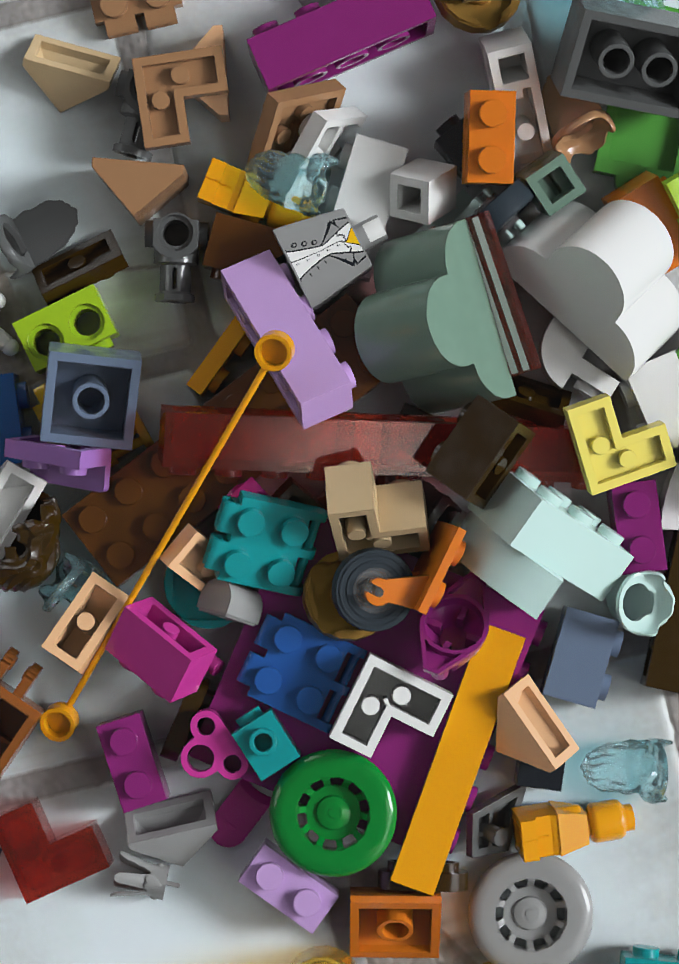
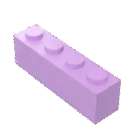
M269 249L220 270L224 298L254 348L258 340L271 330L283 331L293 340L295 353L290 363L280 371H269L303 430L352 409V388L356 387L354 374L347 362L339 363L334 355L336 350L329 332L325 328L319 330L314 322L315 314L306 296L299 297L295 292V282L288 266L285 263L279 265Z

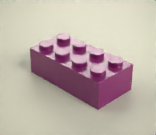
M336 0L320 7L319 2H314L295 11V18L279 25L277 20H273L258 26L252 31L254 36L246 40L251 60L267 94L268 92L326 81L434 34L437 16L430 0Z

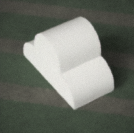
M628 200L611 201L595 213L589 207L571 201L550 217L541 213L499 250L493 258V261L625 382L679 329V294L674 285L665 276V273L671 267L674 256L671 237L659 218L646 207Z

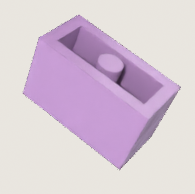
M267 838L244 868L238 880L311 934L314 933L339 897L338 888L321 876L309 873L296 866L284 855L279 846Z

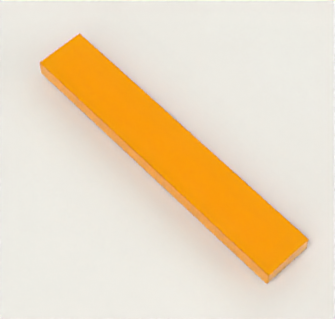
M489 625V631L482 647L468 661L390 881L431 896L434 895L497 720L498 697L508 689L526 639L525 637Z

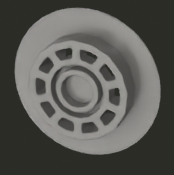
M517 852L497 860L479 877L469 899L468 924L477 948L492 964H570L580 954L589 939L593 925V903L584 880L567 862L553 855L541 857L539 861L524 863ZM526 880V885L519 887L514 885L516 882ZM535 880L546 882L544 887L534 885ZM506 889L511 891L506 899L500 898ZM556 889L560 893L561 898L554 900L550 892ZM497 907H503L502 917L496 918ZM558 908H565L564 919L557 917ZM504 925L510 930L506 937L499 930ZM554 926H558L560 930L554 937H551L549 932ZM517 937L525 939L526 945L520 946L515 944V939ZM542 937L545 939L546 943L534 947V940Z

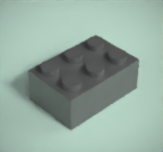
M572 0L550 76L560 96L679 119V13L618 0Z

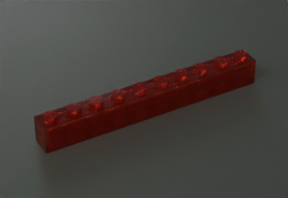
M161 404L158 460L162 467H168L169 473L175 475H196L197 469H203L236 412L237 407ZM245 408L211 469H215V475L222 477L242 476V470L260 471V476L264 478L285 479L288 477V472L306 473L305 477L307 479L325 481L324 467L337 466L346 461H356L359 463L371 461L375 482L378 480V475L395 476V480H422V477H433L425 471L431 462V455L437 445L448 438L457 425L458 417L343 412L303 430L292 410ZM516 419L536 434L511 471L515 472L518 466H521L541 481L540 485L542 484L547 488L549 485L554 487L555 482L571 483V488L587 490L567 422L565 421L564 425L559 424V427H550L524 419Z

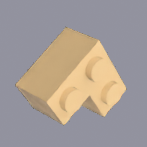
M346 461L337 466L324 467L328 518L340 561L364 548H381L394 554L431 550L427 506L422 480L409 481L399 479L389 484L376 485L371 461L361 463Z

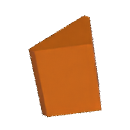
M350 887L349 957L439 958L441 892H434V895L431 896L420 891H391L379 889L378 887Z

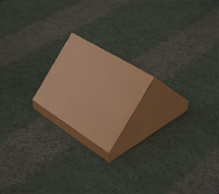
M92 157V168L140 226L189 186V175L184 165Z

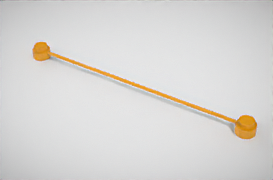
M279 330L268 331L256 343L254 356L261 368L68 702H55L51 704L41 716L40 728L48 739L56 742L65 741L77 729L79 715L73 705L102 657L124 607L132 604L266 372L280 371L292 360L295 353V345L291 337L285 332Z

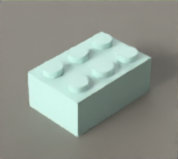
M518 466L515 472L510 470L484 509L472 503L468 505L467 508L508 545L600 601L605 599L634 558L620 546L624 540L620 534L604 523L597 527L602 519L582 505L578 507L574 504L570 505L572 500L550 485L548 488L542 484L540 485L541 481L521 466Z

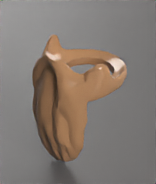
M548 75L541 94L546 119L554 136L551 139L552 148L563 153L568 162L571 163L573 155L579 153L590 155L603 147L608 131L614 133L616 127L609 113L602 109L600 103L560 96L550 78L551 75Z

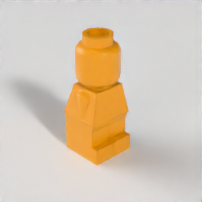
M212 158L197 196L198 202L230 214L233 217L242 218L254 223L263 221L266 218L267 225L273 228L315 217L318 213V210L310 207L311 204L308 199L299 195L285 197L280 192L276 194L274 193L275 189L272 187V182L216 158Z
M616 799L589 803L585 811L579 804L549 800L544 803L511 808L515 848L524 863L539 861L541 857L564 856L589 845V838L595 843L619 840L626 835V831L635 830V817L631 804H621Z

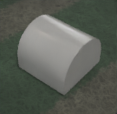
M214 578L202 589L196 607L200 611L229 621L255 626L259 623L263 604L262 598L256 590Z

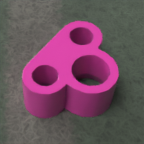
M204 708L198 711L190 723L193 738L184 746L181 753L183 769L195 778H206L217 771L229 780L241 778L248 769L249 761L233 738L232 730L216 710ZM204 717L211 718L215 723L213 733H202L198 728V721ZM205 745L212 750L214 762L210 768L199 770L190 764L188 753L192 747ZM229 755L238 756L241 760V768L237 771L228 770L224 765V759Z

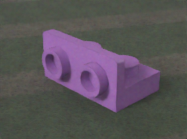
M40 435L5 439L4 457L22 460V467L29 468L31 473L46 480L47 483L95 492H106L109 490L111 448L40 441Z

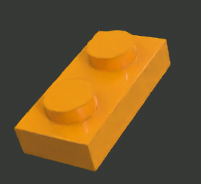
M236 316L186 384L202 397H204L208 390L215 394L230 374L225 369L227 363L234 354L241 358L252 344Z

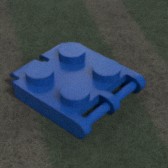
M287 612L282 620L267 613L254 643L268 649L264 657L250 650L236 680L250 686L247 696L323 732L330 733L333 725L329 722L342 695H348L350 687L347 684L359 659H365L368 651L348 641H336L320 633L313 624ZM347 652L351 653L339 682L335 681ZM331 689L334 692L320 719L317 716Z

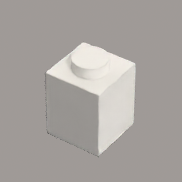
M418 157L390 173V216L429 225L456 208L457 166Z

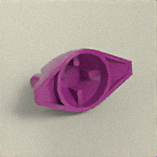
M472 571L446 589L439 604L435 608L430 607L427 614L422 613L419 628L423 670L431 674L434 679L444 680L447 678L449 670L453 672L467 663L480 650L488 634L489 609L486 583Z

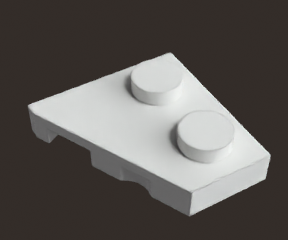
M356 106L316 110L310 113L299 127L298 133L300 137L294 148L281 160L278 166L279 175L272 187L285 197L308 193L321 177L324 170L343 150L336 143L337 139L349 125H357L360 128L368 115Z

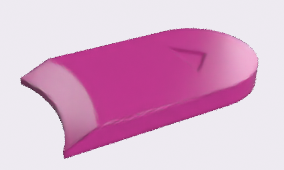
M241 778L215 812L218 830L213 834L212 839L223 847H235L241 844L270 807L271 797L259 792L249 781Z

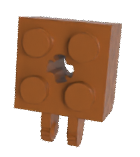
M12 646L0 661V779L46 711L25 696L43 669L36 662L24 672L21 677L22 680L16 689L2 680L18 660L20 652Z

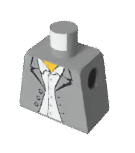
M344 208L273 230L274 236L313 311L321 308L371 271L372 264L366 250L388 240L386 231L377 215L353 226Z

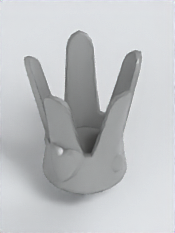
M120 851L119 858L123 863L146 874L116 873L113 882L114 886L138 891L114 892L110 894V897L147 895L153 900L159 899L163 901L166 885L179 888L180 884L167 881L170 865H164L163 863L151 864L127 852Z

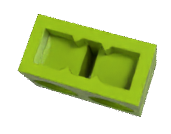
M94 284L12 323L35 372L40 375L46 372L48 356L40 354L37 348V341L45 332H56L60 343L113 348L112 340L120 336L98 288ZM86 312H95L100 317L98 331L90 336L81 335L77 328L79 317Z

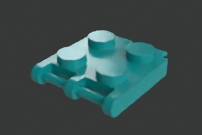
M240 490L238 498L223 496L214 526H216L215 529L217 531L227 534L211 533L202 563L205 568L215 570L214 573L217 580L301 596L303 593L301 581L308 560L314 559L316 548L313 545L320 524L325 523L327 520L328 512L321 507ZM298 557H299V561H298L296 570H294V569H295V566H296V563H297V560H298Z

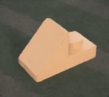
M188 523L159 559L199 591H202L210 580L216 578L215 570L205 568L202 563L210 538Z

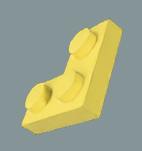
M606 393L563 407L588 493L592 496L677 466L664 422L659 420L621 434L611 398Z

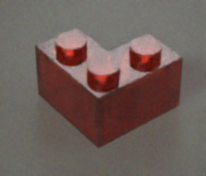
M38 797L0 813V845L26 904L109 868L114 862L97 819L55 837Z

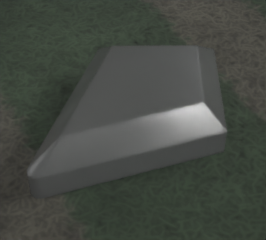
M515 784L467 811L466 856L474 858L509 851L514 833L511 808L522 805L526 787L516 786Z

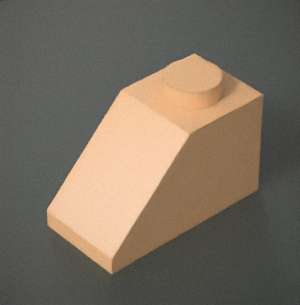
M92 572L41 647L83 675L129 595L95 572Z

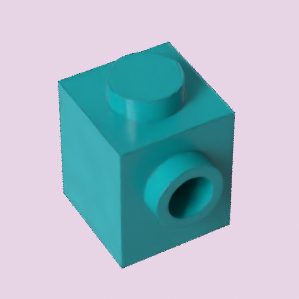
M256 706L235 720L239 728L233 731L232 736L261 781L300 757V750L272 707L262 712L260 707Z

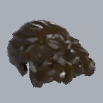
M41 492L26 520L12 527V532L17 535L10 547H4L5 556L0 560V589L4 592H17L19 590L26 592L28 589L36 588L56 568L61 555L59 538L62 517L55 496L50 497V495Z

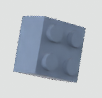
M49 341L40 424V441L132 451L142 365L140 351Z

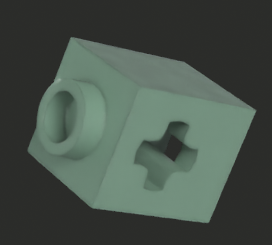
M552 149L514 174L517 180H521L532 191L534 195L532 203L536 209L549 217L587 191L564 154Z

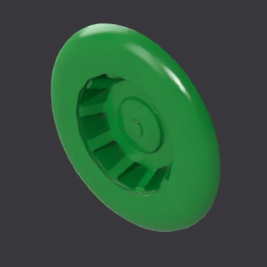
M327 749L310 753L298 759L282 774L272 793L269 818L276 843L292 863L315 875L342 877L364 870L384 853L395 831L397 805L389 781L375 764L363 756L350 751ZM330 778L344 779L341 785L331 784ZM322 780L324 786L318 788L317 790H314L310 786L313 783ZM353 783L361 792L354 794L348 787ZM303 793L310 796L306 805L299 804ZM367 800L369 811H361L359 802ZM300 813L306 814L307 823L304 825L299 824L298 814ZM360 819L368 821L363 832L357 829ZM309 830H313L318 835L316 842L306 835ZM350 834L356 838V840L347 845L343 844V838ZM325 839L335 840L337 847L323 846Z

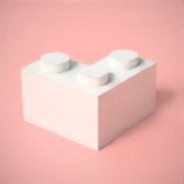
M369 652L329 733V738L371 758L391 717L433 737L454 695L452 692Z

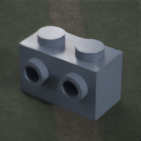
M564 605L540 686V692L544 695L593 709L596 707L597 700L605 701L612 675L605 674L610 656L618 657L624 637V632L618 630L620 622Z

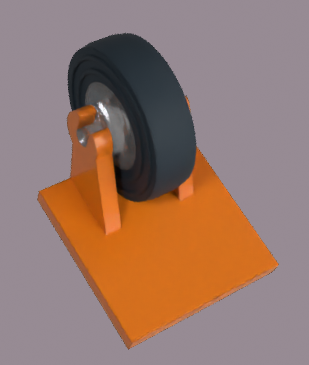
M438 520L430 535L431 550L422 551L413 571L410 570L402 558L385 549L364 548L350 554L338 566L332 580V599L338 613L354 627L372 632L383 631L397 625L406 617L410 609L426 615L429 608H435L444 595L446 583L442 581L450 565L456 566L462 558L466 548V541L463 538L467 531Z

